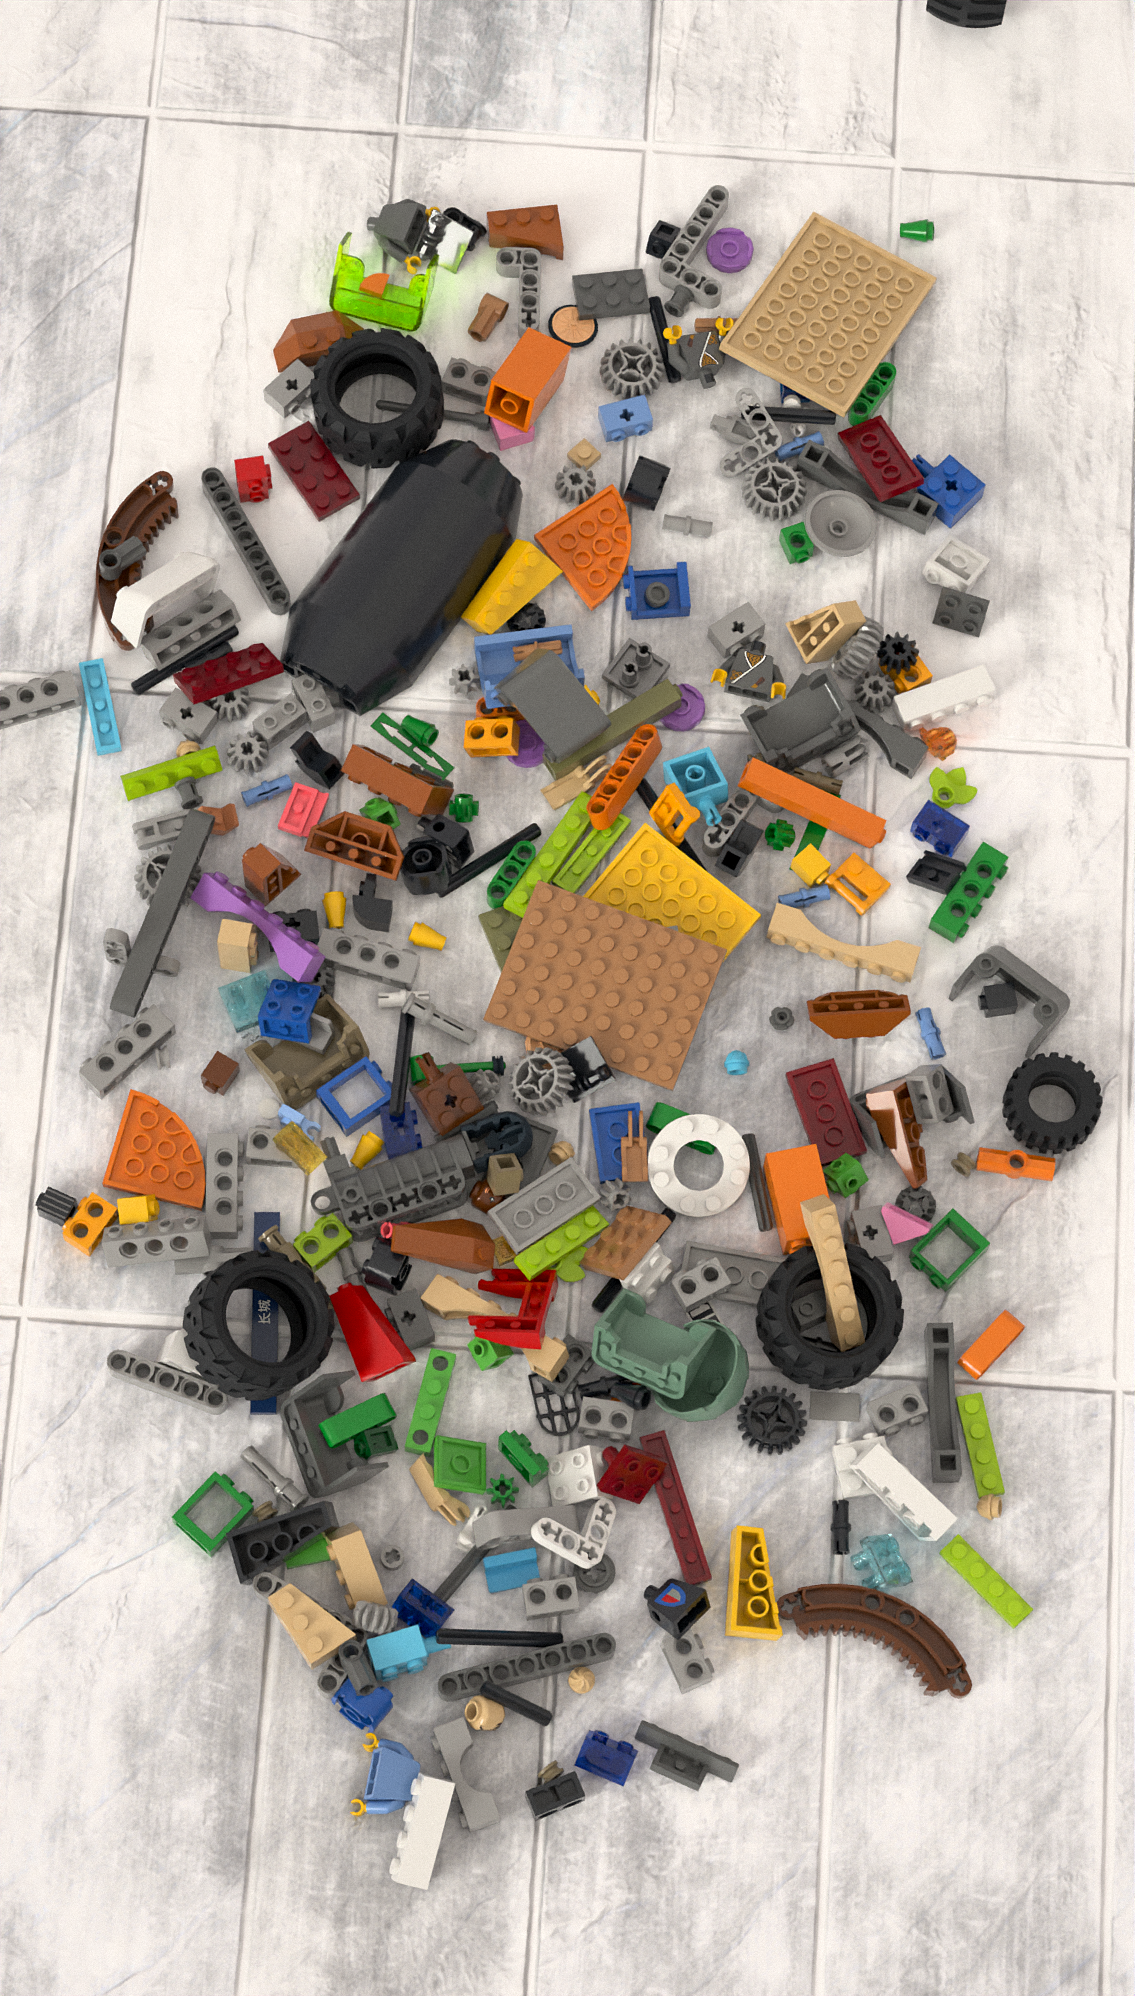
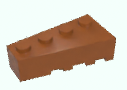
M352 744L341 769L342 772L349 775L348 779L350 781L368 785L370 792L388 796L387 800L397 806L403 804L408 807L407 811L415 816L444 814L454 792L453 788L447 785L436 786L434 785L435 779L418 773L413 775L412 768L397 762L393 765L391 764L392 758L365 745Z

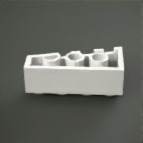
M882 1443L870 1444L849 1466L919 1541H937L958 1518L910 1474L906 1466L892 1456L893 1454L887 1446Z

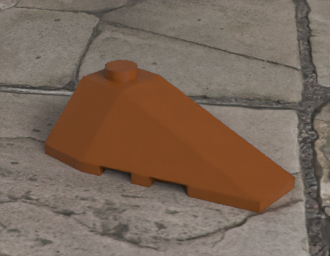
M903 1078L878 1086L866 1094V1106L871 1113V1117L876 1121L879 1132L914 1189L928 1180L925 1150L919 1144L920 1133H923L922 1124H917L906 1079Z
M460 1218L393 1226L391 1252L478 1274L493 1269L495 1243L482 1224Z

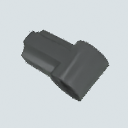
M132 536L113 550H105L100 554V574L104 579H117L125 568L147 554L138 537ZM108 563L116 564L113 567L106 566Z
M355 1640L343 1642L339 1647L342 1668L347 1673L357 1696H367L373 1693L378 1688V1683L365 1658L361 1644ZM351 1655H357V1657L353 1659H348V1657Z

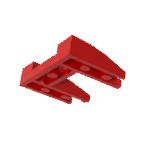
M493 1268L491 1274L495 1279L492 1281L479 1280L478 1289L506 1297L522 1299L518 1316L468 1315L469 1325L476 1326L477 1328L474 1329L475 1337L501 1345L541 1350L546 1334L545 1322L550 1303L554 1302L558 1289L557 1271L545 1270L529 1281L520 1269Z

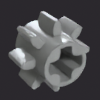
M462 664L458 670L452 669V676L454 678L449 679V685H455V694L459 692L467 697L469 692L477 691L475 683L480 682V676L474 675L475 667L468 668Z
M479 1069L468 1079L479 1100L485 1098L487 1101H490L500 1091V1088L497 1087L500 1082L499 1078L491 1070L483 1072L482 1069Z
M616 1178L615 1181L606 1180V1183L599 1189L603 1196L600 1202L611 1211H614L615 1208L623 1209L631 1200L627 1193L631 1188L619 1178Z

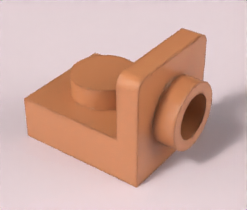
M229 803L223 808L201 806L197 809L215 816V823L211 834L224 836L239 826L235 804Z

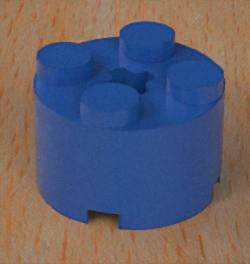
M348 1677L331 1700L334 1705L337 1702L342 1708L339 1712L349 1722L361 1730L365 1726L369 1727L368 1732L373 1733L392 1710L393 1703L391 1699L394 1696L383 1686L376 1688L373 1693L367 1696H357Z

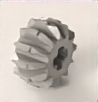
M573 463L572 469L564 466L563 473L558 472L555 489L558 490L559 498L565 497L567 504L574 500L577 506L579 500L585 502L588 500V496L594 495L596 480L593 478L592 470L586 471L585 465H582L579 469Z
M868 671L865 673V678L859 677L857 680L858 685L854 686V693H856L855 701L861 702L863 709L867 706L870 707V713L874 712L875 708L882 712L884 711V706L890 707L892 705L891 699L896 694L893 690L895 684L894 682H888V674L880 677V672L876 671L875 676H872Z
M239 688L209 699V704L212 705L211 708L217 711L220 721L227 717L228 722L231 723L232 717L235 716L241 720V713H248L249 707L247 705L251 704V698L248 696L249 691L247 688Z
M249 731L246 734L247 737L244 738L238 733V741L231 740V748L227 749V755L230 757L228 759L229 764L235 765L237 772L244 769L246 775L249 774V769H253L254 772L258 773V766L265 767V759L269 757V751L266 750V741H261L259 734L252 738Z
M365 1600L357 1602L352 1614V1624L355 1627L384 1635L394 1632L398 1621V1612L393 1607Z

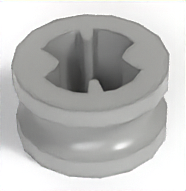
M167 1045L163 1049L154 1047L158 1070H161L163 1066L171 1068Z
M388 1545L382 1550L380 1558L384 1568L394 1571L402 1567L404 1553L400 1547ZM392 1551L396 1552L397 1558L400 1557L399 1561L394 1560L393 1564H389L388 1558H385L386 1554L391 1555Z

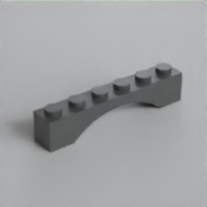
M808 440L798 457L796 472L802 471L804 476L832 490H843L856 494L867 502L871 509L923 535L926 534L936 516L939 503L919 493L904 492L880 502L862 474L848 466L830 449L811 440Z
M801 673L786 698L808 687L807 682L810 675L807 676ZM846 699L856 716L860 729L869 734L880 746L890 767L912 779L927 756L929 747L918 737H911L906 734L900 726L887 723L879 714L875 712L870 713L863 709L862 705L857 701Z
M953 1322L927 1323L924 1330L932 1482H959L962 1476L955 1407Z

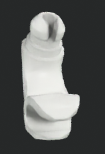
M793 394L786 396L783 408L802 409L800 398ZM789 422L792 435L794 437H801L806 430V424Z
M477 1506L475 1511L471 1513L464 1529L460 1531L456 1541V1547L460 1550L469 1552L476 1544L472 1522L488 1513L485 1506Z

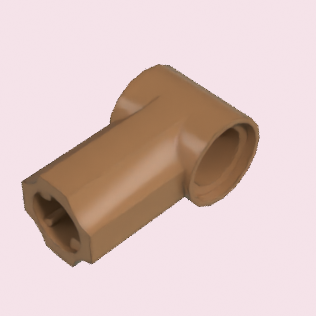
M486 293L479 304L477 315L468 328V334L478 342H486L497 322H501L505 317L509 303Z

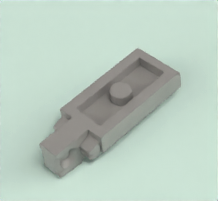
M714 414L710 423V429L719 432V436L740 445L756 437L748 422L737 415L724 418ZM753 422V424H754L755 426H757V427L763 426V425H760V424H758V423ZM771 428L758 432L760 436L763 433L766 434L768 439L765 443L766 445L771 444L774 446L777 436H771L768 431ZM748 447L750 449L758 451L755 447Z

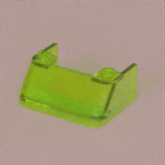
M347 232L338 246L329 297L331 309L333 311L338 310L346 316L400 330L416 331L423 322L431 298L440 255L435 254L427 266L426 274H417L411 279L409 288L387 283L381 298L359 290L360 284L366 278L364 277L365 266L360 258L348 255L352 232Z

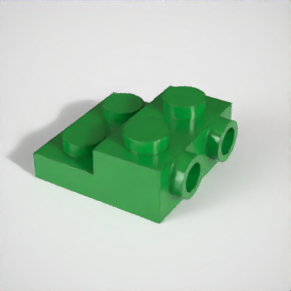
M506 1430L498 1438V1450L533 1488L548 1475L549 1468L547 1466L549 1463L541 1453H534L530 1448L531 1442L523 1433L518 1435L515 1430L511 1433Z

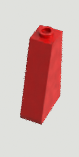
M346 1283L337 1287L338 1292L329 1296L361 1382L377 1381L416 1362L415 1356L363 1285Z

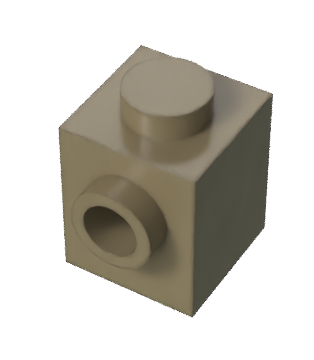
M514 1153L489 1157L487 1181L494 1196L519 1193L520 1182L523 1181V1170Z

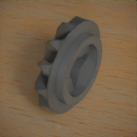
M910 1185L908 1188L901 1190L896 1198L895 1206L929 1222L936 1211V1200L932 1196L931 1191H927L922 1186L913 1189ZM923 1199L920 1205L922 1210L915 1208L909 1212L912 1204L910 1200L916 1202Z
M604 1553L601 1561L595 1565L597 1570L602 1571V1574H598L596 1583H594L592 1575L583 1574L591 1571V1568L585 1569L577 1564L574 1565L573 1576L575 1577L576 1584L585 1592L597 1594L607 1590L614 1582V1563Z

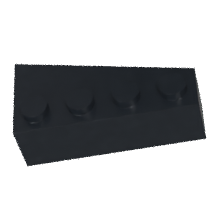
M321 1501L226 1533L240 1584H252L255 1576L262 1572H271L340 1528L333 1503Z

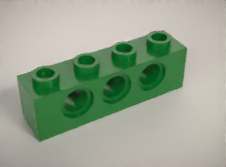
M982 842L966 866L967 870L962 872L961 878L931 918L928 928L952 943L956 941L958 936L963 938L970 927L967 923L971 917L976 919L983 906L980 904L983 899H989L996 888L993 884L997 878L1002 880L1009 869L1006 866L1008 856ZM985 871L989 874V877L983 878L979 876L978 872ZM971 890L977 896L969 897L965 894V891ZM960 910L963 916L957 917L951 911Z

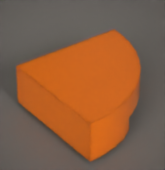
M386 273L372 274L362 281L359 290L382 298L390 275Z

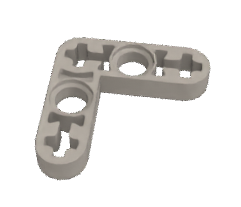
M750 388L739 390L735 401L756 437L721 459L720 470L728 478L738 476L751 466H754L758 461H762L778 451L783 444L781 433L757 394ZM742 395H752L751 404L754 408L758 404L760 408L754 409L747 415L746 411H750L746 403H740L743 400ZM761 413L766 417V422L763 426L757 427L753 424L752 418L755 414ZM769 425L773 427L768 429L771 436L778 437L776 440L777 445L774 447L771 444H765L768 441L765 433L761 436L758 433L766 430ZM748 447H755L758 450V456L754 460H748L744 456V452ZM740 453L746 465L742 467L740 462L735 465L734 472L730 470L725 471L726 461L730 460L732 463L737 461L738 457L735 455Z
M108 928L103 940L106 959L114 965L125 967L132 950L129 936L122 930ZM161 955L154 974L176 977L178 976L181 963L174 958Z

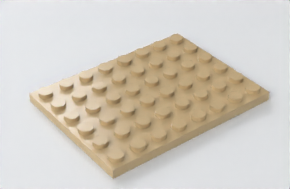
M813 211L723 339L719 350L844 418L878 365L882 363L935 285L937 278Z

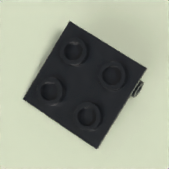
M592 1036L561 1052V1055L568 1059V1065L573 1069L570 1075L575 1080L569 1083L573 1090H568L567 1095L574 1103L616 1081Z

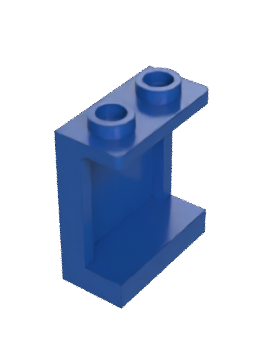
M677 562L674 569L633 571V566H628L627 574H623L624 589L629 591V597H625L626 611L631 612V620L690 616L691 603L687 562ZM654 582L665 584L670 592L669 600L660 608L651 607L644 598L645 590Z

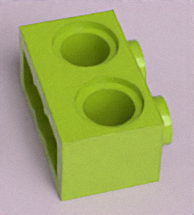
M334 1213L328 1217L326 1215L322 1216L315 1222L313 1229L308 1233L303 1231L294 1239L295 1243H293V1246L298 1251L302 1262L304 1261L308 1264L314 1273L336 1257V1253L339 1250L347 1248L353 1243L351 1233ZM330 1229L338 1232V1235L334 1238H327L324 1234ZM309 1245H314L318 1248L314 1254H308L304 1249Z

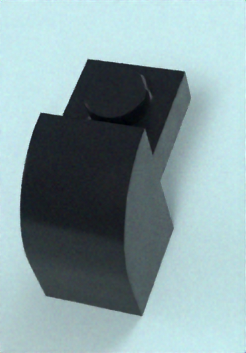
M308 731L290 747L297 758L295 763L316 783L329 790L345 774L341 771L342 765L336 756L324 751L314 735Z
M741 819L730 841L725 844L715 866L734 877L740 876L755 852L754 849L764 830Z
M366 873L365 881L360 882L359 895L352 896L355 918L362 926L368 929L389 932L393 901L374 898L377 874Z

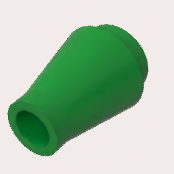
M925 219L900 223V237L925 243L933 241L934 221Z
M407 715L401 723V727L421 746H431L438 737L439 730L436 729L434 724L414 718L411 715Z

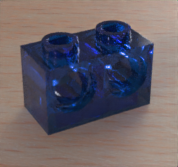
M413 1578L392 1605L398 1612L397 1617L410 1627L418 1625L421 1635L425 1638L436 1636V1631L439 1628H444L455 1610Z

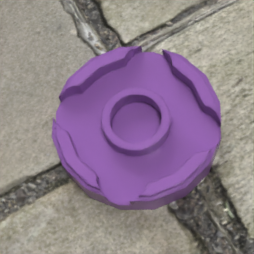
M731 227L716 231L708 239L706 247L707 260L712 267L725 273H736L745 269L751 262L754 251L752 240L740 229Z
M681 683V685H677L683 694L681 697V707L663 717L660 721L665 727L673 731L684 732L700 724L705 714V703L703 695L695 687Z
M526 720L517 721L516 723L520 727L518 755L506 757L516 766L523 768L536 767L543 763L542 754L544 751L543 744L545 743Z

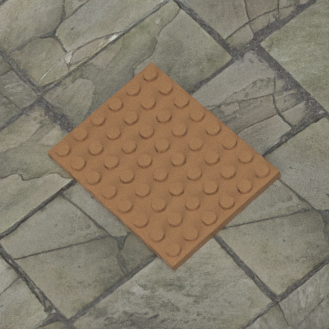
M538 880L483 1020L563 1051L592 1036L609 1068L673 1091L727 949Z

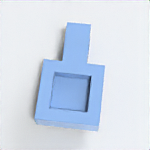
M282 1104L278 1111L281 1125L294 1128L300 1132L302 1131L303 1138L307 1142L313 1143L314 1137L309 1135L308 1131L315 1129L320 1132L321 1126L317 1122L309 1121L303 1114L289 1106Z

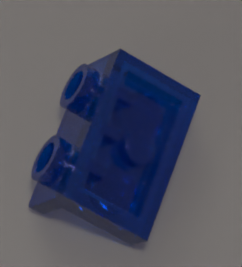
M589 1730L574 1766L624 1787L638 1750L634 1749V1746L629 1742L622 1740L617 1742L610 1739L609 1735L603 1731Z

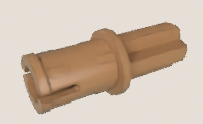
M721 316L717 318H696L694 323L695 332L701 333L716 330L718 334L720 330L716 328L715 322ZM723 318V326H724V327L726 326V319H727V318ZM732 318L734 324L738 318Z
M560 640L543 643L534 641V644L513 646L515 662L525 660L537 648L550 649L557 655H561L563 652Z

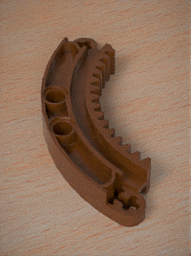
M166 471L156 472L125 498L110 519L98 550L96 586L101 614L112 641H115L118 647L125 651H131L135 647L127 640L123 641L122 633L111 622L117 599L116 595L123 587H129L141 580V569L144 567L143 561L146 560V555L125 568L115 580H107L101 576L99 557L103 551L113 550L132 536L138 537L146 552H149V544L153 545L154 543L153 537L159 536L158 529L164 531V522L171 524V516L176 519L179 518L177 500L170 495L174 488L173 478ZM158 481L167 482V486L159 485ZM155 488V493H156V494L153 496V491H152V489ZM114 539L120 540L117 544L110 543ZM114 563L106 564V566L113 567L116 565ZM153 616L149 617L146 621L144 632L147 634L154 627Z
M819 1584L798 1588L796 1592L785 1594L777 1601L778 1616L784 1620L793 1619L797 1628L796 1632L803 1640L807 1639L809 1632L813 1638H816L819 1630L823 1636L827 1635L829 1629H831L833 1636H836L839 1630H842L844 1637L848 1635L849 1631L853 1632L854 1638H857L862 1633L864 1641H867L871 1636L873 1637V1645L882 1641L883 1650L891 1646L892 1656L900 1653V1662L909 1661L906 1668L908 1670L915 1668L913 1677L921 1676L922 1679L919 1682V1686H927L923 1693L924 1696L933 1697L939 1692L948 1690L951 1696L960 1699L966 1697L971 1691L972 1681L966 1670V1662L953 1642L930 1618L897 1597L858 1585ZM801 1595L800 1601L803 1608H805L804 1610L799 1611L800 1605L792 1608V1613L790 1614L787 1610L782 1611L781 1608L784 1606V1601L794 1604L798 1601L796 1596ZM873 1598L878 1602L879 1607L870 1609L866 1606L865 1600ZM901 1614H908L912 1617L913 1623L905 1625L900 1621L899 1616ZM959 1668L961 1669L962 1673H958L957 1676L961 1683H966V1686L963 1688L964 1692L953 1688L956 1679L954 1675L949 1679L947 1674L955 1673Z

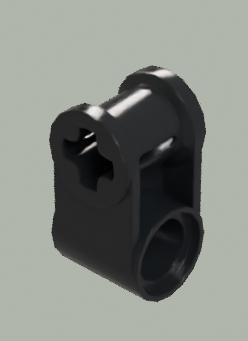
M455 207L447 208L443 212L445 216L474 232L467 251H473L480 237L486 235V228L479 221L472 219Z

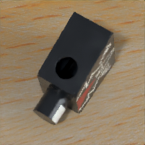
M437 814L432 820L423 816L418 821L416 828L423 832L424 837H432L436 842L442 843L446 848L450 864L460 870L475 852L469 830L447 817Z

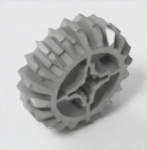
M632 338L629 339L628 343L621 339L619 346L613 343L611 350L606 349L604 357L601 358L599 370L600 375H602L601 381L606 383L607 391L613 389L614 397L622 394L621 398L623 400L626 399V396L633 398L645 395V393L651 396L653 389L658 390L660 382L663 381V358L658 356L657 348L651 349L650 342L642 345L641 338L637 343H634ZM617 362H619L620 369L619 372L615 374L613 366ZM649 365L651 373L645 377L644 370Z
M778 457L772 463L769 458L765 460V464L758 461L756 468L751 466L749 474L744 475V482L741 487L742 491H744L742 492V498L746 500L745 505L747 508L752 507L753 515L760 512L761 520L766 515L769 516L771 522L774 517H778L781 522L784 515L790 518L793 512L798 513L800 510L799 505H803L805 502L804 497L807 494V489L805 488L806 481L802 479V471L796 472V465L789 467L787 460L783 464L779 463ZM767 477V481H766V482L761 483L760 486L755 487V485H756L761 479ZM794 492L789 499L781 502L782 497L788 496V493Z
M864 616L866 622L835 653L831 662L832 671L839 677L849 681L856 679L867 668V665L872 661L873 656L880 647V642L883 640V627L879 622Z
M169 844L166 847V851H162L160 846L157 847L156 854L149 850V859L142 857L140 859L142 865L136 866L138 874L134 875V879L138 883L135 887L137 891H141L139 894L142 900L147 899L148 906L152 902L166 866L161 864L168 863L172 853ZM199 865L183 900V904L187 907L189 905L188 898L191 897L202 878V875L199 874L201 872ZM151 872L158 879L154 889L148 883Z
M536 1047L535 1051L527 1050L526 1057L519 1056V1065L513 1064L516 1069L515 1072L509 1073L510 1077L513 1078V1081L508 1083L509 1087L512 1088L509 1094L514 1098L513 1102L515 1105L519 1106L522 1111L529 1112V1114L534 1116L538 1114L547 1116L548 1112H556V1106L563 1107V1099H570L567 1092L568 1090H573V1087L569 1085L571 1081L575 1080L570 1075L573 1069L568 1065V1059L556 1050L553 1051L548 1047L544 1049ZM550 1063L553 1067L548 1070L543 1069L542 1065ZM530 1094H539L540 1098L532 1100Z

